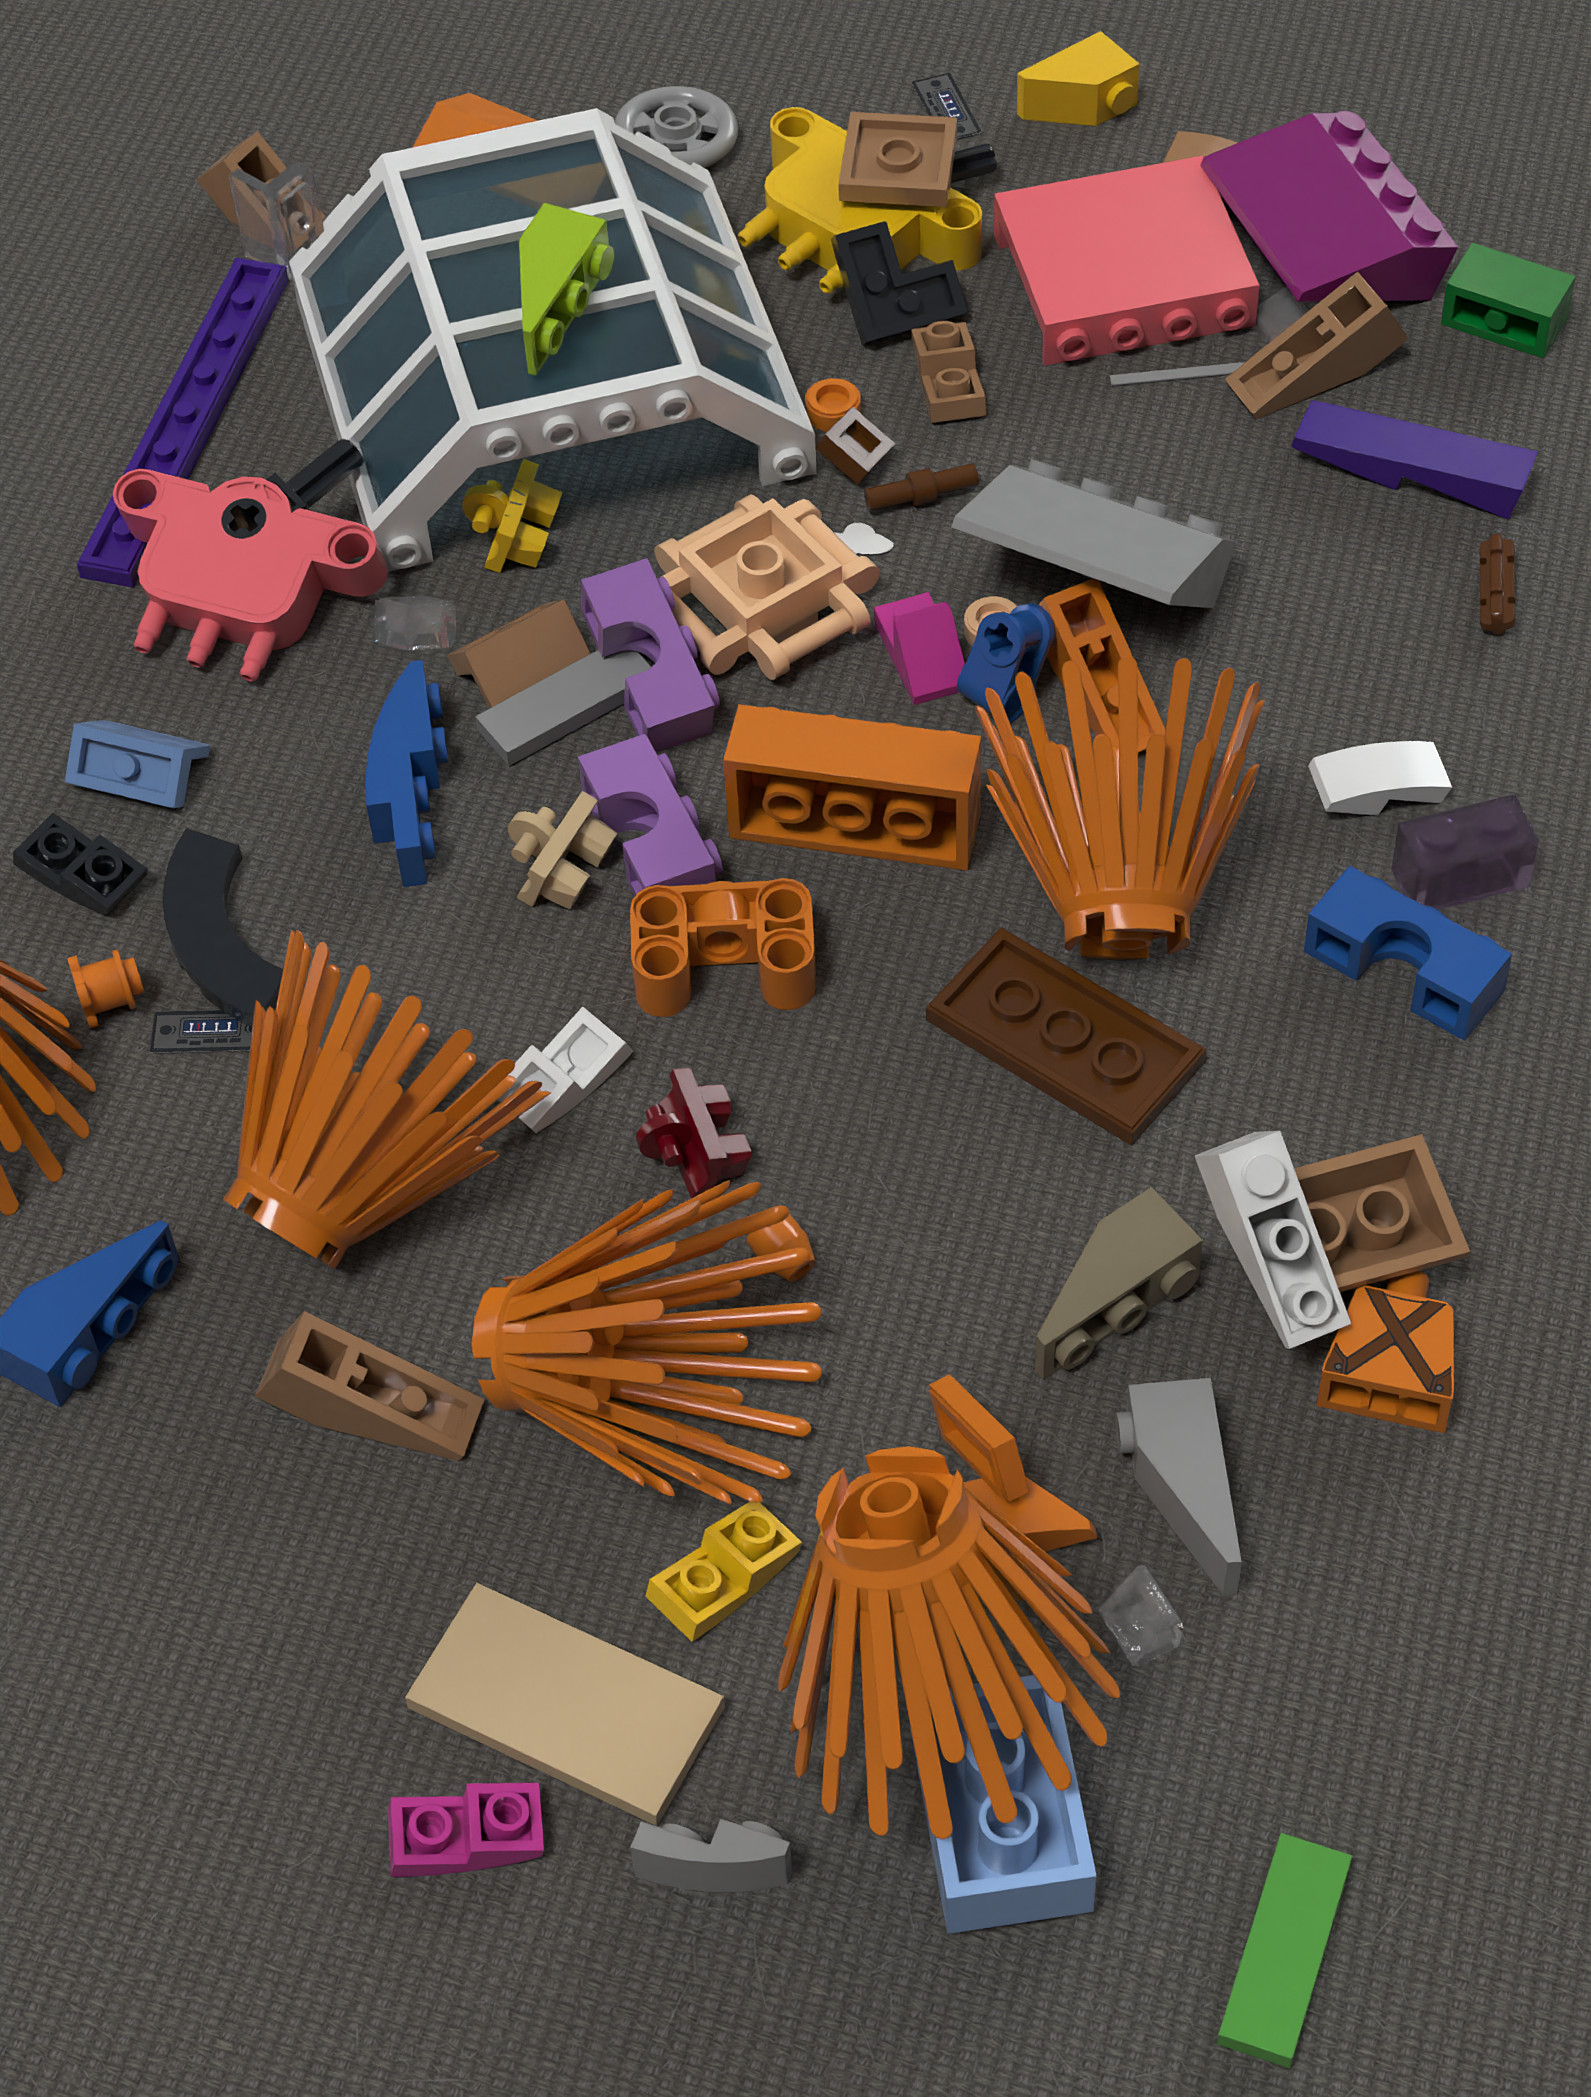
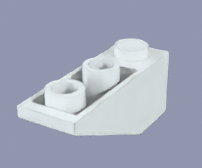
M1253 1132L1195 1155L1217 1218L1285 1348H1293L1351 1324L1281 1132Z

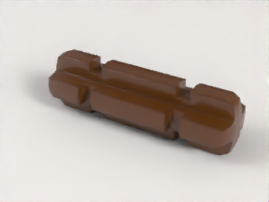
M1501 534L1490 535V540L1482 542L1479 548L1480 626L1483 630L1493 631L1494 636H1501L1505 634V630L1513 628L1516 622L1514 605L1515 545L1510 539H1502Z

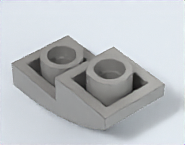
M720 1819L710 1844L704 1843L697 1833L677 1824H665L660 1828L641 1821L630 1846L635 1877L687 1890L707 1892L765 1890L788 1885L793 1872L790 1842L783 1840L782 1836L771 1827L754 1821H745L742 1825Z

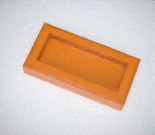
M950 1374L929 1384L930 1390L928 1391L942 1439L1003 1500L1005 1499L1009 1503L1029 1493L1015 1437Z

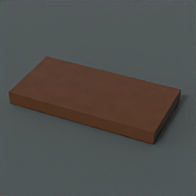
M1002 927L926 1006V1021L1131 1146L1206 1062L1207 1049Z

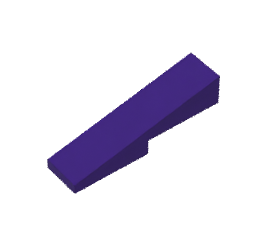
M1311 400L1291 445L1292 448L1393 490L1397 489L1402 476L1507 520H1509L1524 489L1538 451L1315 400Z

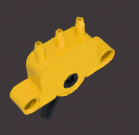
M799 107L782 109L771 118L770 136L773 170L766 177L765 181L766 208L745 225V228L738 233L737 239L742 246L749 247L754 242H758L767 234H770L777 242L786 246L785 252L778 257V263L782 269L790 270L795 265H800L803 261L809 259L828 270L827 274L819 281L820 289L827 294H831L837 288L844 286L830 239L834 235L883 221L887 222L901 270L918 255H922L936 264L953 260L955 269L958 271L970 269L980 261L982 255V210L980 205L974 200L950 188L947 207L839 201L838 183L847 131L817 114ZM986 143L956 151L950 184L994 172L997 169V159L992 145Z

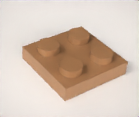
M850 112L838 183L839 201L947 207L957 140V118Z

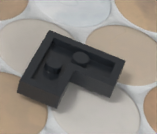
M886 221L837 234L830 239L862 345L907 333L911 329L928 327L934 322L949 321L963 317L968 313L953 260L902 274Z

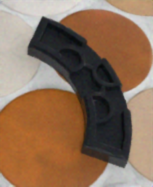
M186 828L177 842L168 863L163 888L164 920L173 952L180 967L185 969L207 1000L240 1022L253 1026L256 1000L265 1011H267L269 1006L274 1010L276 1009L283 969L269 963L254 953L240 939L228 918V893L235 871L242 860L239 845Z

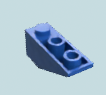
M160 1220L25 1288L0 1317V1375L61 1408L75 1389H81L90 1381L96 1370L98 1360L115 1339H121L130 1331L135 1323L139 1309L155 1290L162 1289L171 1280L176 1270L177 1262L180 1259L169 1224Z

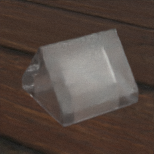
M1145 1565L1137 1566L1097 1610L1132 1666H1141L1187 1643L1182 1621Z

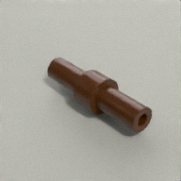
M974 463L933 473L930 468L906 473L904 480L864 489L865 503L868 510L873 511L911 502L913 506L937 501V495L979 485L978 472Z

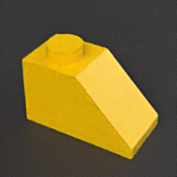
M1100 31L1018 72L1017 115L1023 120L1098 126L1137 106L1140 64Z

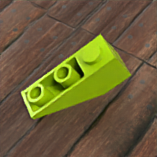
M548 203L542 205L519 239L523 337L528 374L534 376L538 374L550 355L554 356L559 351L564 333L575 317L579 318L583 315L588 304L589 295L599 280H605L608 277L614 262V249L612 246H609L607 220Z

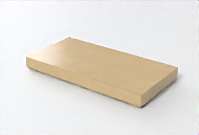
M476 1583L405 1697L408 1709L655 1826H658L725 1708L724 1696L479 1583Z

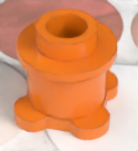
M118 949L112 951L113 957L80 967L77 955L67 958L90 1029L99 1026L96 1014L129 1004L130 1010L137 1007L133 996L145 993L134 957L121 960Z

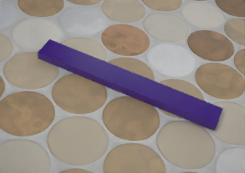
M235 258L124 474L136 469H148L189 479L289 281L286 266ZM113 495L77 562V568L80 578L134 588L139 578L138 568L140 559L148 543L135 538L129 531L115 504ZM153 502L148 503V504H145V505H143L142 507H140L139 509L146 508V507H148L149 505H151Z

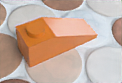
M1093 578L1045 597L1039 605L1049 613L1055 630L1054 640L1047 653V658L1063 686V664L1071 660L1079 665L1089 726L1096 736L1106 734L1111 739L1112 746L1119 748L1118 663L1122 657L1132 656V653L1099 580ZM1137 667L1138 753L1146 751L1150 735L1161 733L1165 736V727Z

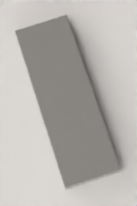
M599 650L478 714L475 716L477 730L507 765L510 766L624 704L625 678L650 669L651 666L637 651L626 650L602 657Z

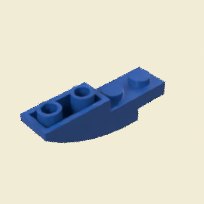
M423 660L411 661L383 704L372 734L365 777L366 807L373 842L377 844L395 841L403 887L427 884L425 860L436 858L431 822L420 823L419 813L430 812L428 790L440 788L437 764L449 763L444 727L433 728L432 719L443 718L438 682L427 684Z

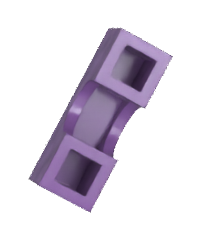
M646 558L582 579L581 611L602 657L631 650L647 655L655 663L650 669L625 678L624 708L636 735L646 734L655 752L711 734L714 709L720 707V701L711 676L709 674L701 676L694 659H697V649L687 625L679 627L672 611L675 610V601L668 581L664 576L656 578L649 560Z
M646 734L578 757L582 791L598 800L592 815L617 833L628 830L648 832L641 837L622 843L626 879L634 896L646 887L655 885L681 886L716 882V875L723 873L718 850L711 839L703 841L697 831L699 830V820L691 799L687 795L679 797L675 790L677 786L675 773L668 756L665 753L657 755Z

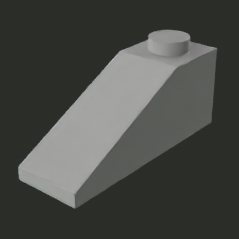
M1211 1378L1128 1385L1126 1412H1116L1115 1414L1119 1453H1131L1135 1480L1222 1595H1237L1242 1560Z

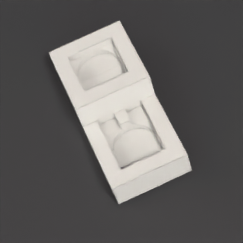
M1399 741L1356 746L1314 757L1308 765L1326 812L1379 815L1389 799L1442 803L1452 788L1434 742Z
M582 1007L542 1052L533 1045L525 1051L516 1061L514 1070L509 1074L516 1078L515 1084L497 1100L502 1102L529 1081L542 1082L539 1090L549 1091L551 1094L518 1117L537 1133L565 1115L590 1095L631 1055L633 1050L625 1041Z

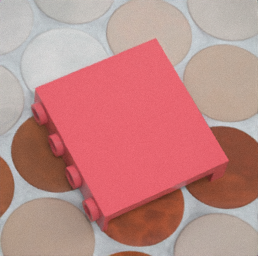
M1203 156L994 194V237L999 249L1009 247L1043 334L1042 361L1044 366L1256 326L1259 283L1217 188L1200 166Z

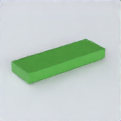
M1280 1833L1218 2034V2045L1287 2068L1291 2067L1346 1882L1352 1855Z

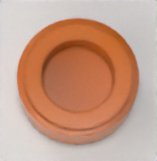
M837 378L824 379L813 384L806 392V413L811 425L819 430L828 432L852 407L861 413L860 392L855 385L846 380Z

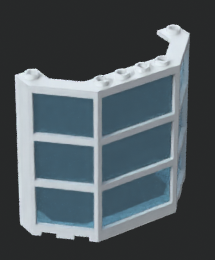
M597 108L382 154L369 168L371 177L355 196L347 194L323 222V233L307 250L301 247L289 261L297 304L338 441L340 439L350 440L360 451L364 459L363 465L349 475L362 523L374 533L388 572L433 562L427 521L477 468L702 417L758 445L759 479L762 486L817 474L814 430L709 170L694 162L691 165L686 164L672 156L669 148L639 131L634 135L615 124L612 116ZM548 203L607 220L609 246H612L614 249V262L608 277L605 280H599L589 295L588 304L583 315L579 318L575 317L564 333L559 351L554 356L550 355L538 374L534 376L528 374L523 337L519 239L542 205Z

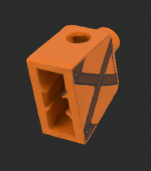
M1419 1270L1388 1279L1386 1290L1366 1285L1356 1289L1347 1309L1351 1324L1338 1330L1323 1364L1317 1399L1318 1407L1445 1433L1454 1393L1453 1307L1447 1302L1426 1298L1429 1278L1424 1272Z

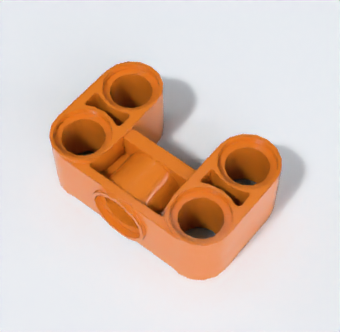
M780 878L771 881L733 883L717 881L699 885H655L641 890L632 899L630 907L631 961L636 1000L644 1012L652 1016L667 1017L684 1010L690 1002L692 994L691 966L758 963L762 997L769 1005L777 1009L793 1010L801 1008L809 1003L815 995L816 970L812 898L809 890L803 883L794 879Z

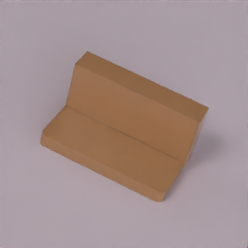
M563 599L544 603L453 651L447 656L457 676L472 674L490 709L591 653Z

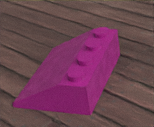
M1349 111L1311 113L1206 155L1200 165L1298 302L1322 301L1356 272H1359L1382 301L1432 300L1458 249L1456 243L1443 228L1440 219L1433 215L1417 194L1414 185L1407 181L1391 160V155L1381 147L1368 130L1365 121L1357 114Z

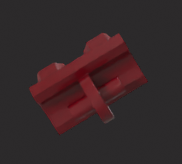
M690 1067L672 1069L669 1076L673 1084L672 1090L658 1105L651 1106L646 1110L645 1115L648 1121L639 1128L635 1140L642 1155L648 1158H663L665 1165L668 1167L678 1165L690 1197L693 1198L715 1187L719 1179L742 1176L751 1159L752 1151L745 1134L731 1133L718 1135L715 1129L725 1127L731 1114V1101L724 1084L697 1085Z

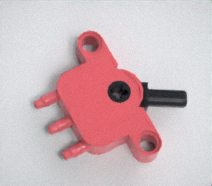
M340 439L286 483L274 473L266 480L259 477L236 478L226 481L213 491H210L207 484L148 469L132 470L120 477L113 491L115 504L132 535L148 543L140 559L138 576L140 584L149 599V603L137 628V637L133 643L134 648L141 653H149L155 641L159 640L167 622L176 627L195 631L190 642V651L187 655V662L194 667L204 666L208 655L212 654L218 638L248 645L243 657L244 663L240 670V675L243 679L254 682L258 679L261 670L265 668L272 650L290 647L301 639L309 626L324 589L358 597L374 594L381 589L387 579L388 569L376 537L369 527L309 510V507L363 465L364 459L357 447L350 440ZM153 502L148 507L139 509L143 505ZM365 556L360 562L348 564L349 561L356 557Z

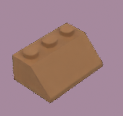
M1422 1134L1294 1168L1339 1292L1467 1258L1470 1254L1469 1247Z

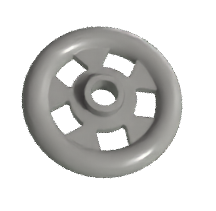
M668 86L645 91L630 99L619 110L614 120L616 125L634 135L638 131L640 133L650 132V138L669 148L672 156L688 165L694 162L703 168L709 167L724 158L733 148L738 136V123L732 109L716 95L693 87ZM694 110L700 111L705 115L697 118ZM656 111L654 119L650 118L647 114ZM702 132L716 134L709 142L700 140Z

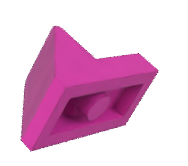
M929 592L874 607V624L913 704L918 705L959 693L957 691V681L965 662L949 604L947 602L934 604Z

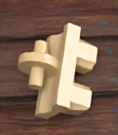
M582 791L557 829L552 826L556 819V814L548 807H542L537 814L526 811L518 812L508 824V833L516 844L511 851L512 856L522 863L527 862L531 855L537 857L528 871L527 875L529 878L520 890L517 899L533 907L540 895L565 908H572L586 886L590 875L565 860L566 856L571 851L595 867H598L609 852L618 834L604 822L591 815L598 802L597 799Z

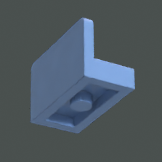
M107 720L75 723L65 782L170 808L184 807L191 760L208 757L210 745Z

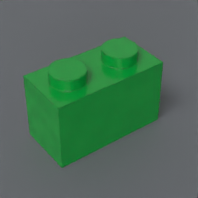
M1471 243L1446 284L1441 325L1544 359L1569 316L1576 276Z

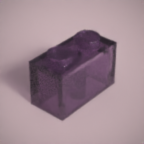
M1513 794L1398 823L1391 870L1403 895L1424 906H1430L1439 910L1530 887L1539 839L1519 800Z

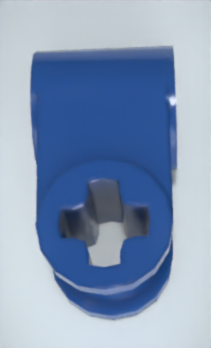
M1027 603L1017 606L1010 614L996 612L983 618L978 626L977 635L968 660L959 674L957 691L992 715L985 697V689L991 688L998 693L1009 722L1012 723L1017 720L1024 711L1017 691L1015 677L1019 672L1026 673L1030 676L1036 691L1037 679L1055 635L1054 623L1049 613L1040 605Z

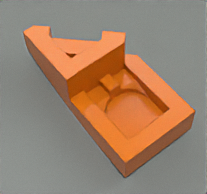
M1027 1477L1026 1481L1030 1492L1009 1503L1005 1499L1003 1500L982 1478L964 1482L966 1489L1045 1552L1097 1538L1096 1528L1090 1520Z

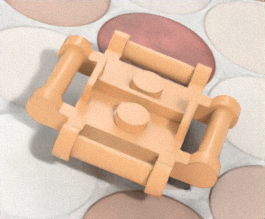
M750 494L734 504V510L678 541L670 538L655 547L656 559L661 569L666 573L663 576L668 581L674 597L675 610L672 611L679 627L687 625L693 636L696 649L700 652L701 663L714 675H720L728 671L740 655L749 651L756 658L765 676L770 680H775L790 671V664L847 631L850 634H855L870 625L869 612L856 594H863L872 589L879 579L880 570L866 556L858 557L821 520V511L809 500L802 499L783 508L774 498L762 503L756 496ZM692 593L724 625L727 631L716 636L681 598ZM827 606H830L835 611L818 621V611Z

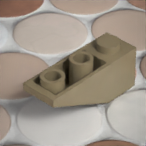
M1152 1187L1100 1220L1036 1336L1035 1372L1043 1380L1061 1368L1072 1369L1078 1366L1091 1354L1095 1345L1115 1332L1124 1334L1140 1323L1149 1309L1167 1297L1170 1299L1179 1298L1196 1283L1200 1273L1203 1240Z

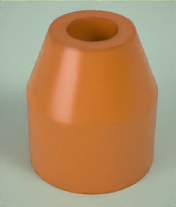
M790 1213L780 1223L749 1233L746 1243L757 1257L799 1247L809 1251L810 1259L806 1264L774 1272L789 1282H795L804 1277L816 1263L808 1235Z

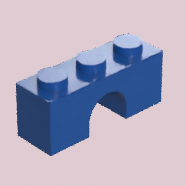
M1350 865L1308 914L1304 945L1305 953L1355 981L1360 978L1370 965L1383 959H1400L1414 965L1419 971L1416 975L1410 1011L1464 1041L1505 991L1512 957L1511 952L1501 948L1491 938L1475 934L1449 920L1437 909L1424 906L1392 889L1385 881L1376 877H1370Z

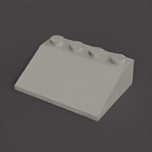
M1031 459L1028 468L1009 465L955 515L951 528L1168 605L1214 608L1237 543V541L1220 536L1224 526L1222 524L1190 514L1187 524L1168 518L1167 514L1170 506L1141 496H1136L1134 505L1114 499L1117 488L1086 477L1083 478L1081 487L1061 480L1064 472L1063 469Z

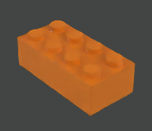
M738 704L723 759L729 838L968 871L981 815V736L963 734L951 730L940 731L902 726L896 723H879L841 718L835 715H818L780 710L774 707Z

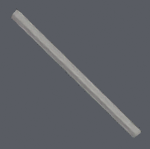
M1245 362L1110 375L1111 386L1229 375Z

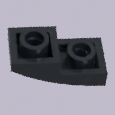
M54 813L13 851V864L62 896L106 915L147 876L148 872L145 866L102 835H99L92 841Z

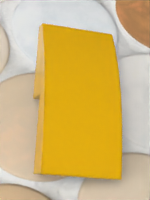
M749 1501L706 1528L700 1548L650 1578L645 1597L693 1642L731 1615L763 1588L800 1551L802 1542L761 1503Z

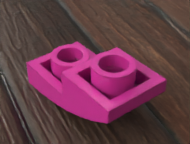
M474 1783L466 1785L463 1796L390 1798L387 1813L391 1877L427 1876L475 1871L542 1857L544 1843L539 1783Z

